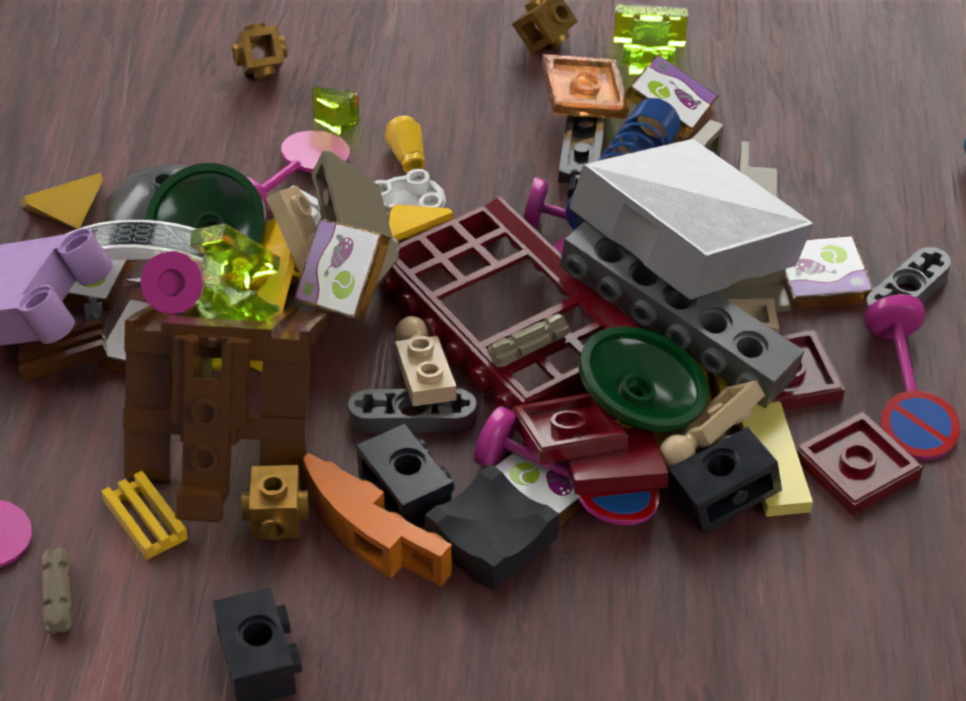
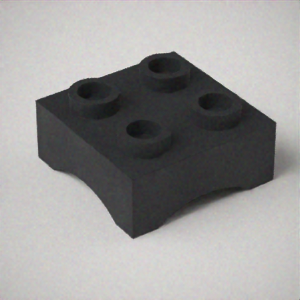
M492 464L483 469L474 481L457 497L445 504L435 506L425 514V531L436 533L446 542L450 543L452 560L492 591L558 538L559 513L550 506L538 503L524 495L507 479L502 471Z

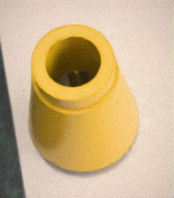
M398 116L392 119L386 126L384 136L388 146L406 173L413 169H423L426 162L421 125L410 116Z

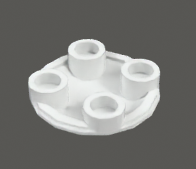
M413 169L405 176L394 177L387 181H374L379 185L383 202L388 204L390 212L394 204L445 207L446 198L444 190L436 182L430 180L429 173L423 169Z

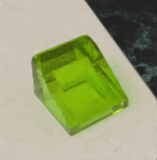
M322 87L312 89L314 120L338 135H342L359 123L358 94L351 91Z

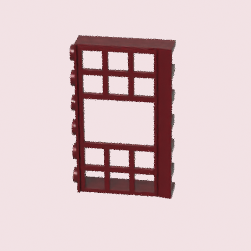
M501 196L486 206H481L399 243L398 260L379 286L384 293H389L399 303L402 312L407 317H418L425 322L429 331V337L438 336L441 347L450 363L456 368L459 367L470 378L475 390L481 394L484 393L493 402L496 409L503 406L511 410V407L588 394L579 374V366L561 374L546 358L567 347H570L580 357L584 347L580 341L607 328L620 326L639 328L616 305L607 302L599 293L580 280L572 278L560 267L562 254ZM506 237L512 247L518 248L520 251L497 261L484 246ZM474 252L487 266L464 276L451 261ZM526 259L533 263L538 272L542 271L557 286L562 295L570 298L481 342L440 301ZM441 267L454 282L431 292L417 277ZM577 306L582 310L583 315L587 319L593 321V323L573 333L569 332L564 338L527 354L506 366H495L488 354V348L493 343L503 338H508L512 334L538 322H543L553 315L563 314ZM536 363L552 380L527 391L512 374Z

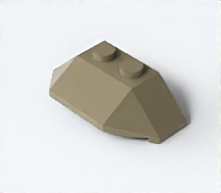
M322 151L311 173L318 196L321 220L379 235L354 315L345 313L346 318H355L384 281L394 263L397 262L399 245L397 239L392 237L389 226V206L386 202H383L379 185L332 151Z

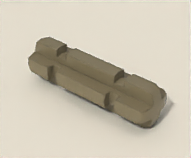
M556 314L543 322H538L512 334L508 338H503L493 343L488 348V354L495 366L502 367L516 358L519 359L547 346L549 343L564 338L569 334L570 329L564 316Z
M59 547L56 550L47 549L42 555V568H44L42 573L43 604H45L43 608V622L45 630L50 634L57 632L65 633L72 626L69 610L71 608L70 577L68 576L70 560L68 552L64 548Z

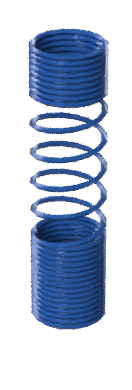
M659 98L642 100L629 115L623 127L617 132L616 137L610 142L609 147L603 152L602 157L598 161L612 158V156L625 155L620 153L619 146H626L630 153H634V151L638 152L671 144L681 126L680 117L676 109L668 102ZM648 116L657 120L663 126L666 137L663 138L661 133L653 126L638 122L637 117ZM641 126L650 128L657 133L659 138L648 135L642 130ZM615 148L617 153H611L612 149ZM572 195L567 202L565 215L570 227L575 230L586 220L569 208L573 198Z

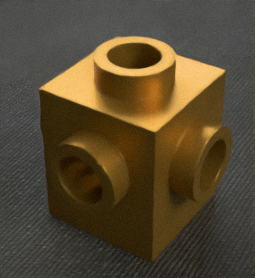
M530 0L524 5L527 11L515 20L512 26L532 54L547 45L554 48L570 37L567 30L575 25L578 20L564 0Z
M256 23L243 27L244 31H240L236 38L237 44H232V53L236 67L242 66L243 74H253L254 79L276 75L275 69H280L285 62L284 58L288 56L285 38L283 35L279 36L277 25L266 27L265 23ZM260 48L264 52V58L254 59L252 49Z
M298 465L251 466L250 492H242L241 515L242 521L250 520L252 539L280 540L300 538V519H309L308 491L300 490Z

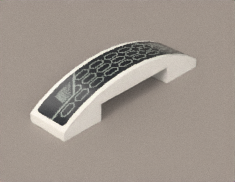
M116 220L82 227L88 228L93 232L110 260L151 259L161 252L178 251L188 254L197 261L201 270H210L216 238L214 235L199 229L154 220Z

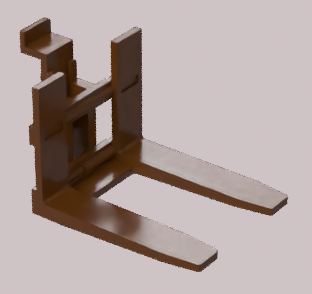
M202 295L195 306L182 313L167 314L157 311L150 305L125 320L124 352H126L125 407L123 408V431H125L124 478H134V474L143 471L150 480L169 481L171 479L172 434L180 435V442H183L182 485L175 494V517L177 520L218 523L223 518V503L230 492L232 445H236L240 439L260 440V466L298 465L300 489L304 490L303 458L307 455L310 349L334 318V309L301 301L291 305L269 322L199 318L208 310L211 303V295ZM201 357L222 359V378L201 377ZM250 360L263 361L261 416L249 415Z

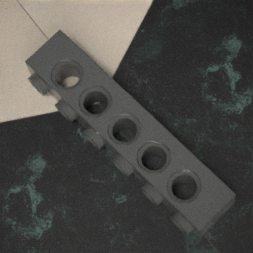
M587 221L583 222L564 239L560 267L572 278L580 280L599 293L604 300L615 304L632 316L640 325L646 326L655 333L676 343L694 360L702 364L708 372L716 374L729 384L737 385L757 381L765 394L757 402L762 407L766 408L795 379L804 351L719 293L712 292L689 300L647 268L632 252L609 239Z

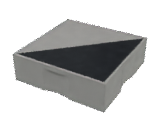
M694 139L584 164L569 206L571 210L609 239L632 252L647 268L689 300L728 288L735 282L743 279L762 277L796 266L814 225L813 222Z

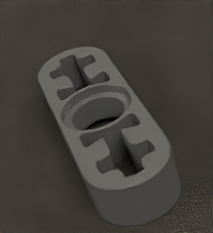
M934 247L919 249L869 293L864 313L868 306L875 301L892 295H911L918 298L922 303L925 302L947 281L951 266L950 256L945 251ZM909 284L915 286L918 290L909 292L900 289L898 285Z
M364 389L354 393L348 401L349 423L353 429L362 433H384L402 424H405L411 433H461L471 429L476 423V399L473 394L463 389H456V400L419 405L418 407L424 411L417 416H407L401 412L405 407L413 406L407 389ZM387 408H392L393 414H388ZM432 408H437L438 414H432ZM365 409H372V413H364ZM452 409H461V412L454 413Z

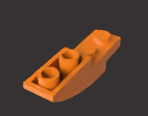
M310 453L303 458L305 489L308 491L313 507L334 536L353 554L389 578H392L402 566L440 587L451 576V544L446 542L440 535L427 532L407 522L398 513L386 511L384 507V491L378 489L373 483L366 480L362 481L341 470L333 462L323 461Z

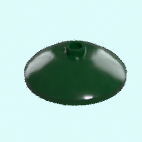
M218 163L194 164L172 174L154 193L145 220L176 223L207 233L211 226L219 225V231L214 235L216 246L210 270H202L230 274L240 272L257 254L266 231V210L257 188L238 170Z
M627 326L607 328L591 336L580 354L578 363L579 374L587 392L606 413L631 427L659 432L679 430L695 422L706 406L708 386L705 376L696 361L676 343L655 332Z

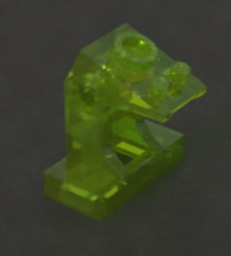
M616 4L613 42L624 43L622 65L630 66L629 74L642 75L658 55L674 66L675 46H685L688 8Z
M226 223L192 230L190 246L204 254L201 270L203 271L205 285L202 296L196 303L200 318L268 322V317L277 313L280 307L260 298L256 292L248 291L252 278L278 273L280 257Z

